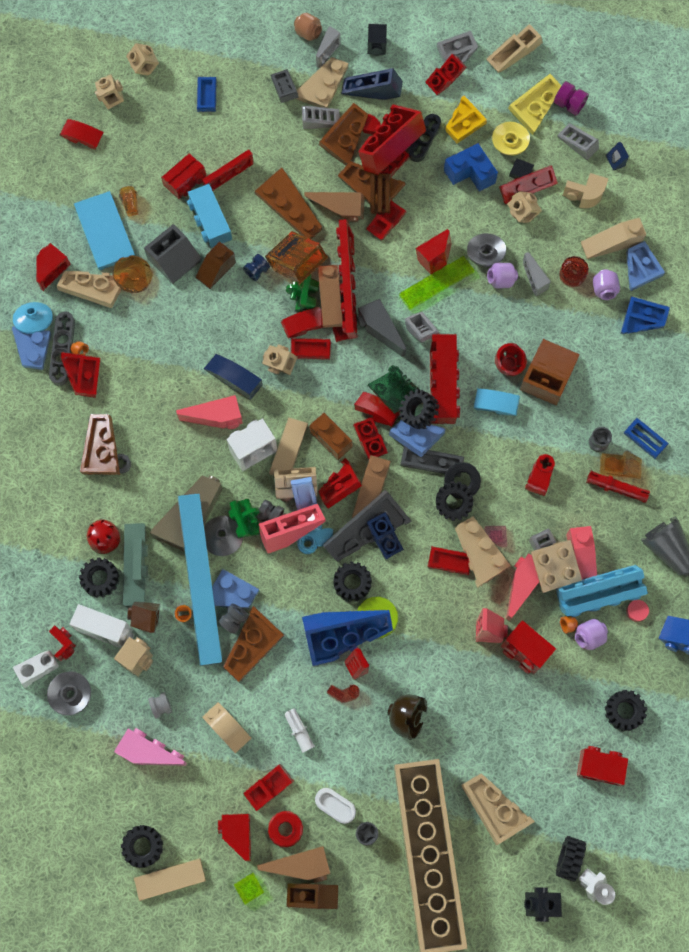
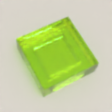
M254 872L234 884L244 905L265 893Z

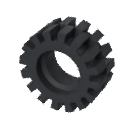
M416 389L415 392L410 391V396L405 395L404 398L406 400L401 401L403 407H399V410L402 412L400 417H402L403 422L416 429H426V425L429 427L432 425L431 420L434 422L436 420L434 415L439 413L436 411V409H439V405L436 404L438 401L434 396L423 390ZM423 403L421 413L415 416L417 406Z
M450 481L449 484L445 483L443 487L439 488L436 495V508L445 519L448 520L450 518L451 521H455V519L462 520V517L465 516L466 518L468 513L472 511L473 495L466 484L463 485L459 481L457 483ZM456 493L462 497L463 503L460 507L451 508L447 505L446 499L450 494Z
M100 557L97 560L90 559V563L86 562L84 564L85 568H81V575H79L80 585L90 596L96 598L101 596L103 598L107 594L111 595L112 591L117 589L119 573L111 561L109 562L105 558L102 560ZM99 570L105 571L107 573L106 582L102 585H94L92 583V575Z
M351 561L350 564L344 563L342 567L339 566L334 574V589L338 596L340 595L343 600L347 599L349 602L353 600L356 602L361 598H365L366 594L370 592L372 583L370 571H367V567L361 566L359 562L354 564V561ZM354 574L360 578L361 584L357 589H349L345 586L344 580L348 575Z
M618 691L607 700L605 716L609 719L610 725H614V728L621 729V731H630L643 724V720L647 716L645 714L647 707H644V699L641 700L639 694H634L635 691ZM626 702L633 707L634 713L630 719H624L618 714L620 703Z
M145 825L135 826L132 830L126 832V836H123L121 854L131 866L145 868L155 864L160 859L164 844L161 835L156 829ZM141 837L147 838L151 843L149 853L144 856L136 854L134 850L136 840Z
M570 836L565 838L556 866V876L572 882L576 881L581 871V865H583V858L585 857V841Z

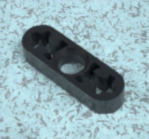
M429 114L424 119L426 132L422 135L429 136L430 140L424 142L419 137L409 147V158L413 162H421L431 147L441 127V118L437 114ZM435 121L436 123L432 125L430 130L429 123ZM421 146L420 153L414 155V152H416L418 150V147Z

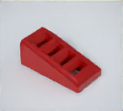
M354 649L345 660V665L352 678L356 680L369 672V664L361 649Z

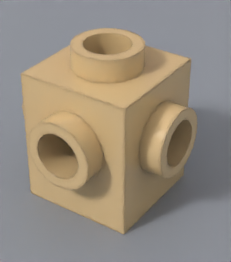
M136 43L126 56L131 68L137 74L148 76L159 64L153 49L149 45Z
M111 74L95 82L97 89L95 94L107 109L124 101L121 92L123 86Z
M528 192L516 193L507 204L511 209V215L520 223H529L542 212L537 204L535 195Z
M278 344L277 347L269 345L263 355L262 364L269 367L267 371L279 375L282 372L291 375L297 356L289 352V348Z

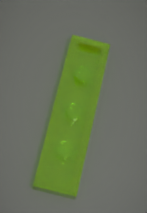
M462 256L441 270L400 292L399 297L410 311L473 274L475 270L465 256Z

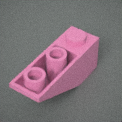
M135 728L134 732L127 729L114 751L136 765L186 766L187 764L183 761L184 755L175 750L171 753L164 750L165 744L156 739L153 742L145 738L147 734Z

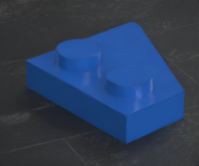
M631 296L621 334L664 328L670 307Z

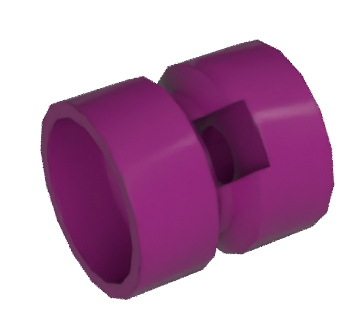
M565 81L554 98V104L561 108L567 107L568 112L577 116L586 104L589 94L582 89L576 90L575 85Z

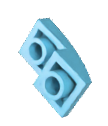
M477 388L474 408L475 410L493 411L500 415L517 416L520 396Z

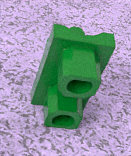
M305 272L304 277L300 278L299 281L293 280V284L286 286V292L291 295L290 299L296 300L295 311L301 312L303 309H313L316 306L317 299L308 296V292L316 293L319 288V281L310 278L311 273Z
M249 499L233 500L230 502L231 510L228 513L233 521L236 520L238 524L236 529L238 538L259 535V523L256 518L260 513L259 508H252Z

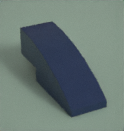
M215 354L204 367V370L249 400L263 386L261 378L239 364L218 354Z

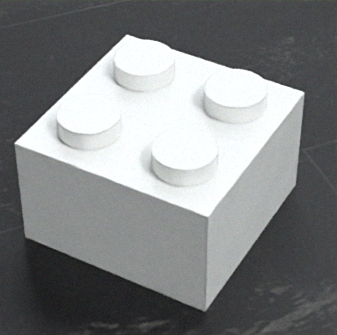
M263 418L259 421L254 420L250 422L247 428L241 431L237 430L227 438L230 453L242 472L277 452L276 439Z

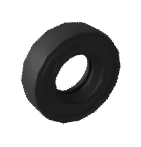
M466 462L455 463L449 467L445 473L444 484L454 481L457 474L466 473L471 479L468 489L472 491V495H475L481 485V477L477 468ZM450 494L455 498L462 499L459 494Z

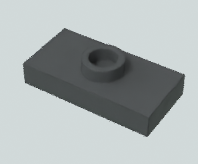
M288 69L270 75L281 103L299 98Z

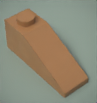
M361 192L304 193V196L310 201L347 219L348 222H358V219H364L365 196Z
M338 265L318 266L323 328L342 326Z
M370 456L352 518L382 493L390 469V461Z
M323 846L257 865L260 871L305 880L313 879L314 883L327 880L326 875L331 874Z

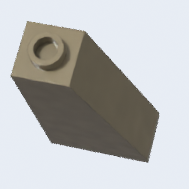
M202 475L184 495L200 494L203 524L205 525L223 488L219 479L213 476L205 477ZM177 502L152 528L150 534L154 539L185 552L179 504Z

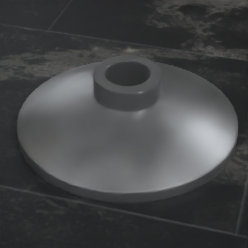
M483 233L476 235L469 241L467 254L475 264L489 267L495 263H500L504 259L506 246L500 237L494 234Z
M218 516L207 522L204 526L207 550L217 556H227L234 553L240 547L243 538H238L236 529L238 524L236 520L233 521L228 516ZM224 531L226 534L224 537H219L218 533Z
M72 671L56 676L51 681L47 691V699L51 708L59 714L68 716L81 712L88 705L91 698V687L88 680L83 675ZM70 690L74 691V697L72 698L67 697V693Z

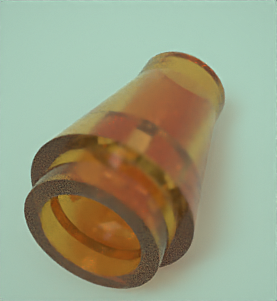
M132 186L121 188L118 196L127 216L138 215L137 191Z

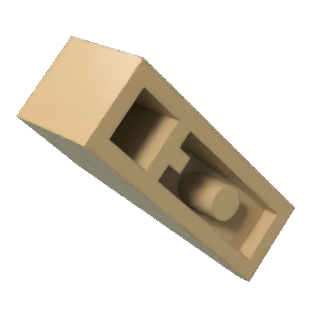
M639 217L621 222L581 241V245L586 258L590 259L643 242L646 232Z

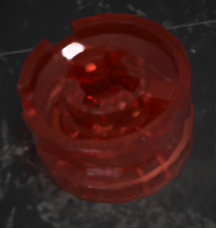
M568 257L561 265L559 272L560 280L569 287L580 286L588 275V264L580 257Z

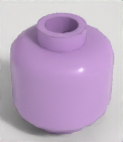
M495 263L489 268L487 279L494 288H511L518 279V272L511 263Z
M607 269L599 271L593 278L595 295L602 300L615 298L620 291L618 275Z
M590 619L577 627L575 640L581 648L589 651L594 650L606 643L608 629L599 620Z

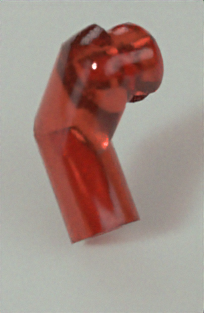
M355 684L343 690L331 685L327 694L341 703H347L358 698L360 689Z

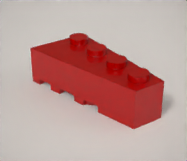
M432 334L430 345V395L437 399L438 403L436 404L439 405V409H436V411L439 413L434 415L436 420L435 422L431 420V424H455L456 419L460 418V406H457V399L460 398V387H457V380H459L457 334Z

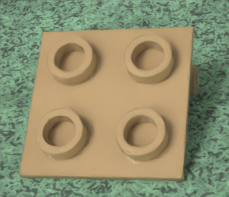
M571 540L557 542L551 546L531 551L542 593L582 581Z

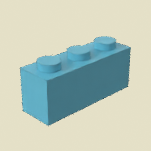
M210 184L189 191L187 204L190 211H195L194 220L197 227L201 226L203 229L201 235L204 242H208L212 248L219 241L225 243L232 240L230 228Z

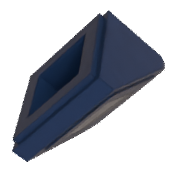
M618 142L606 154V158L612 169L617 170L626 166L629 155L623 144Z

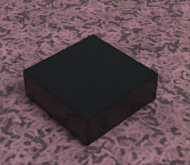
M516 158L509 177L517 179L531 173L534 164Z

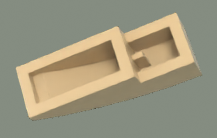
M529 24L517 36L514 33L486 60L498 73L502 72L543 43L542 37Z

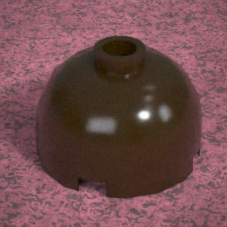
M406 694L396 699L394 704H390L387 715L389 716L391 728L397 735L412 740L411 738L415 739L418 736L424 723H420L422 712L427 713L426 698Z

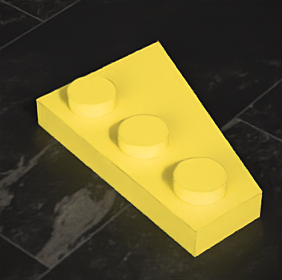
M549 74L511 103L508 109L533 135L553 104L561 85Z

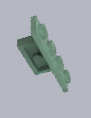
M144 523L124 525L123 605L125 607L132 606L135 601L145 602V578H148V566L145 565V557H148V545L146 544V525Z

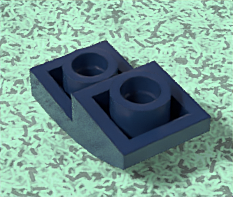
M386 512L367 522L370 532L385 560L404 550Z

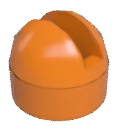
M80 341L73 343L71 346L72 354L86 355L89 350L88 345Z
M187 605L178 606L175 610L176 619L180 622L190 620L192 609ZM189 611V615L179 616V612Z
M564 616L560 618L563 632L567 634L577 629L578 621L575 617Z

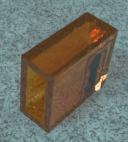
M293 231L265 255L269 265L275 272L299 284L328 258L320 243Z

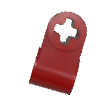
M543 454L538 457L527 480L528 483L525 486V490L542 496L546 495L555 466L552 456ZM543 462L546 463V469L542 468Z

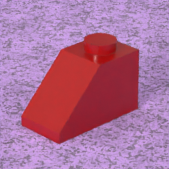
M446 229L415 248L417 260L430 274L441 270L447 265L452 245L450 231Z
M51 243L43 247L36 256V281L42 291L71 265L68 257Z
M250 814L222 815V820H218V834H222V839L245 861H251Z

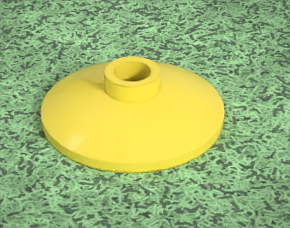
M517 122L501 123L495 128L492 135L494 147L500 153L509 156L521 154L527 149L530 142L528 130Z

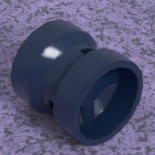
M256 254L252 258V262L247 263L243 267L244 272L254 281L261 277L262 272H267L270 269L269 263L260 254Z

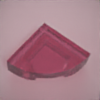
M485 526V532L493 543L500 547H507L506 526Z

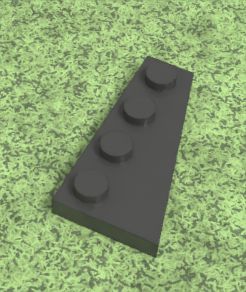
M384 490L329 538L323 546L338 562L360 550L367 543L375 542L367 525V522L386 512L395 530L397 527L412 521L392 496Z

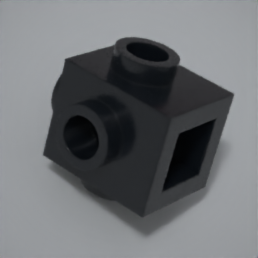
M534 887V892H525L524 907L526 909V916L535 917L536 922H549V917H562L561 893L548 892V888Z

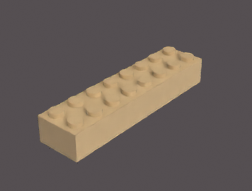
M439 759L394 765L419 952H449L467 949Z

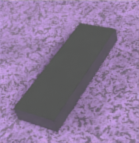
M404 446L400 466L445 474L449 467L455 463L464 462V456L428 450L420 457Z

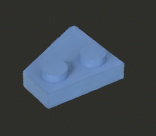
M645 241L627 250L630 291L664 275L665 271Z
M13 326L12 331L22 366L43 370L51 332L44 330L42 332L26 334Z
M401 419L390 430L389 436L422 457L445 434L446 429L435 425L430 427L426 425V429H416Z
M222 569L212 586L214 605L229 608L231 604H236L241 608L249 609L259 592L258 588Z

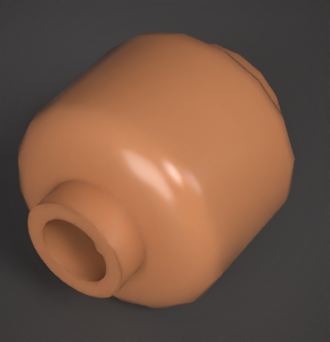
M306 12L302 13L294 21L295 32L298 36L308 41L317 39L320 36L322 26L320 19Z

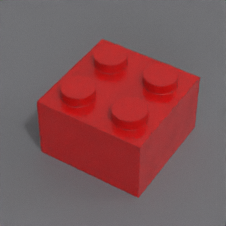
M523 620L501 645L504 649L502 652L506 657L511 660L515 658L520 663L519 667L525 673L530 674L531 672L533 675L556 650L552 644Z

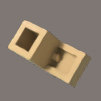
M590 173L586 186L567 180L562 196L571 201H581L579 208L594 207L601 201L609 178Z
M219 702L202 717L234 753H237L251 739L248 733Z

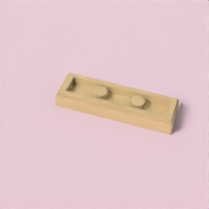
M288 418L269 472L270 475L274 476V470L292 469L294 467L308 423Z
M201 858L135 877L134 881L139 901L205 882L206 878Z

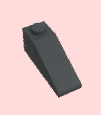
M378 299L359 307L357 321L360 327L364 326L370 335L400 356H405L406 346L381 300Z

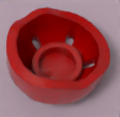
M515 343L502 345L495 355L496 368L500 373L507 376L520 374L527 365L525 352Z
M101 519L89 526L87 542L96 553L107 554L118 547L120 532L113 522Z

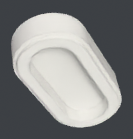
M323 788L317 792L315 802L320 810L340 823L347 824L353 821L356 809L350 801L330 788Z

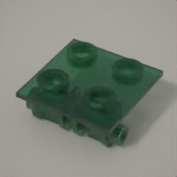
M392 365L389 367L387 374L374 380L367 386L395 414L400 411L399 407H403L401 401L406 400L404 396H410V391L415 392L416 389H420L411 382V379L406 380L407 375H403L398 366Z

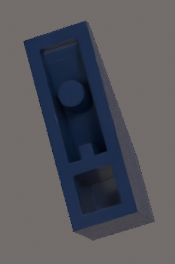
M394 68L344 78L341 94L379 100L401 97L403 81Z

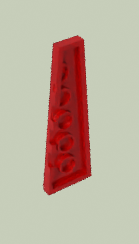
M347 219L339 220V227L336 228L337 239H340V246L337 247L338 257L341 258L339 275L343 280V283H340V293L344 296V302H341L342 314H345V321H342V329L349 339L358 338L356 296L355 293H352V290L356 288V281L352 272H355V263L352 255H355L354 233Z

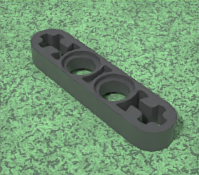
M66 311L59 313L56 317L49 378L57 386L66 384L68 375L63 363L57 362L56 357L61 352L72 354L71 346L73 344L75 319L71 313ZM65 318H68L69 320L68 322H66L67 330H64V325L62 323V321H64ZM61 336L69 337L65 344L58 342ZM57 367H61L60 372L63 375L59 380L54 377L58 375L59 369Z

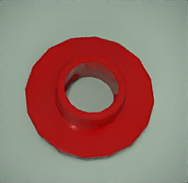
M282 811L271 818L268 824V834L274 844L279 847L288 848L300 841L303 835V824L297 814L291 811ZM284 822H288L293 827L292 833L286 837L279 832V827Z

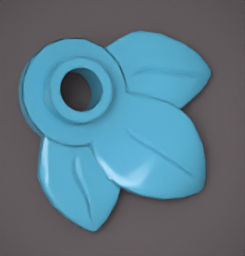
M321 524L297 540L298 549L304 554L315 552L318 547L323 546L333 536V529H322ZM310 541L312 544L310 547H305L304 543Z

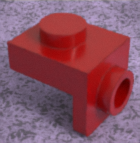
M54 625L49 632L63 645L54 656L60 661L63 659L67 660L74 654L76 645L69 639L72 635L64 627L59 629Z

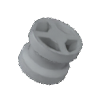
M165 692L161 693L159 697L148 698L155 719L160 718L161 714L172 713V708Z

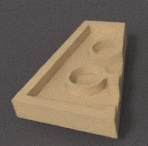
M331 57L297 90L299 98L296 99L316 107L328 108L348 69V63Z
M65 271L57 284V289L112 308L128 276L123 273L117 276L103 272L102 275L83 271Z
M473 516L455 528L463 551L467 553L469 558L470 570L475 574L477 588L511 566Z
M482 773L461 785L496 845H499L535 822L531 817L526 816L514 802L506 798L502 791Z

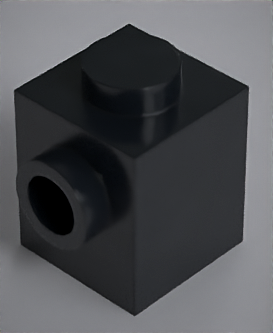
M368 24L367 54L386 55L387 24Z

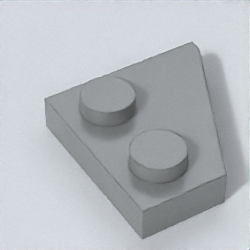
M468 31L440 41L436 47L444 63L451 54H455L464 64L475 53L478 45L472 32Z

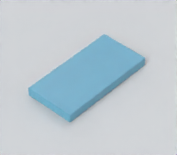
M110 191L74 203L99 270L136 258Z

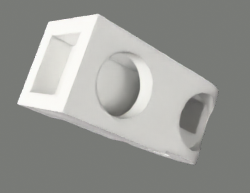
M49 650L14 666L13 669L22 686L26 688L32 682L57 669L59 665Z

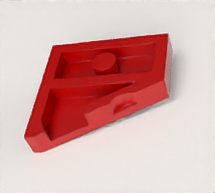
M61 352V360L75 395L96 398L100 358Z
M347 458L342 460L343 466L339 472H333L327 483L318 491L324 505L328 509L362 486Z

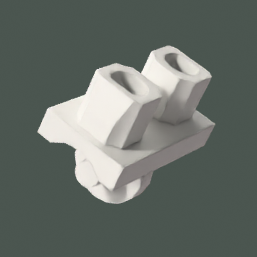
M587 868L579 877V880L581 881L580 884L586 889L588 898L592 902L597 900L602 905L611 904L615 899V891L612 886L607 884L606 876L601 872L595 875Z

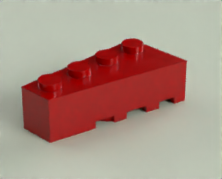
M395 104L390 107L391 112L384 115L383 123L376 126L374 129L375 134L369 136L358 151L364 171L378 175L426 132L421 111Z

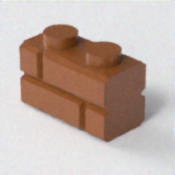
M325 413L320 415L309 426L310 433L329 453L332 452V456L337 461L353 448V441Z

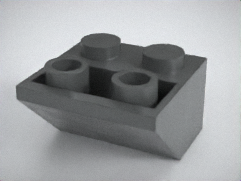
M174 224L144 247L147 259L172 284L202 261V258L188 238Z

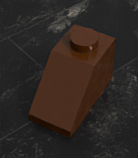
M219 241L206 255L195 278L211 289L236 263L234 252Z
M135 601L132 607L128 608L127 620H131L130 626L155 633L159 621L160 604Z
M287 883L286 907L338 909V885Z

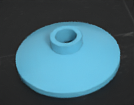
M39 302L24 304L13 315L15 328L26 334L44 331L53 320L51 309Z

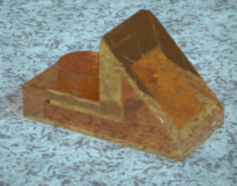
M625 451L623 455L601 454L600 474L641 479L642 459L629 451Z

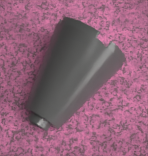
M675 516L670 518L671 523L666 525L665 522H662L645 534L646 538H641V541L677 575L687 577L689 576V543L680 521Z

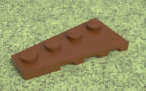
M280 168L255 190V194L308 242L322 230V226L283 168Z

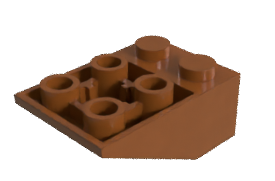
M543 339L522 381L520 390L557 406L580 354Z

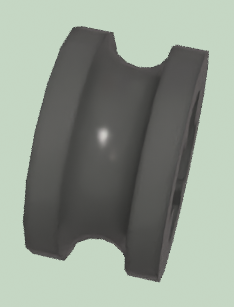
M117 454L118 463H120L119 460L121 459L127 463L123 465V468L119 467L120 474L128 472L131 468L130 459L125 454Z

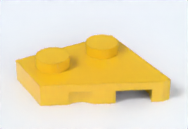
M462 96L457 109H455L452 118L446 125L445 131L458 144L486 125L487 119L465 96Z

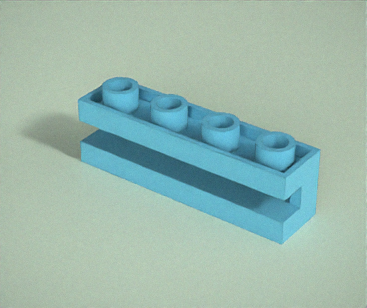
M633 565L557 588L556 592L560 610L566 616L577 617L582 612L598 611L601 607L607 605L616 606L621 604V601L628 599L638 600L641 596L648 594L647 587L642 583V579L645 578L644 572L637 565Z

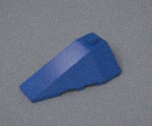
M389 610L322 612L302 617L312 666L333 662L340 658L339 655L349 650L352 652L358 645L366 641L371 642L393 630Z

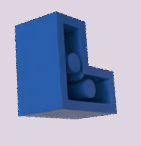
M479 143L445 159L444 172L453 185L469 177L479 192L496 184L498 172Z
M667 616L659 639L665 644V648L674 652L682 650L689 654L688 619Z

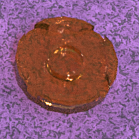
M134 255L120 258L115 263L113 269V279L117 286L130 293H139L146 290L153 276L148 262Z

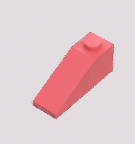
M236 395L176 410L180 421L227 429H235L239 427V424H243Z
M317 503L259 523L260 538L269 554L290 546L326 522V519Z
M591 526L570 528L566 534L567 540H571L581 578L586 579L596 576V554Z
M529 553L525 558L521 556L514 565L517 569L513 575L506 616L508 621L513 618L539 583L533 558Z
M483 608L476 620V642L502 643L504 638H507L508 625H504L503 617L487 608Z

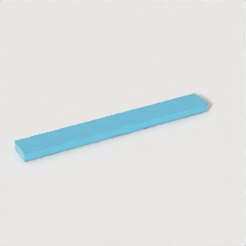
M200 494L178 496L199 663L200 666L221 663L222 657Z

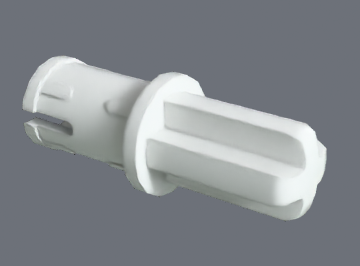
M296 709L287 711L285 717L293 731L292 736H295L302 753L315 747L306 730L307 726L304 727Z

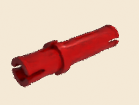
M590 470L586 483L599 486L604 491L608 492L610 490L646 503L649 498V490L619 481L611 475L605 476Z

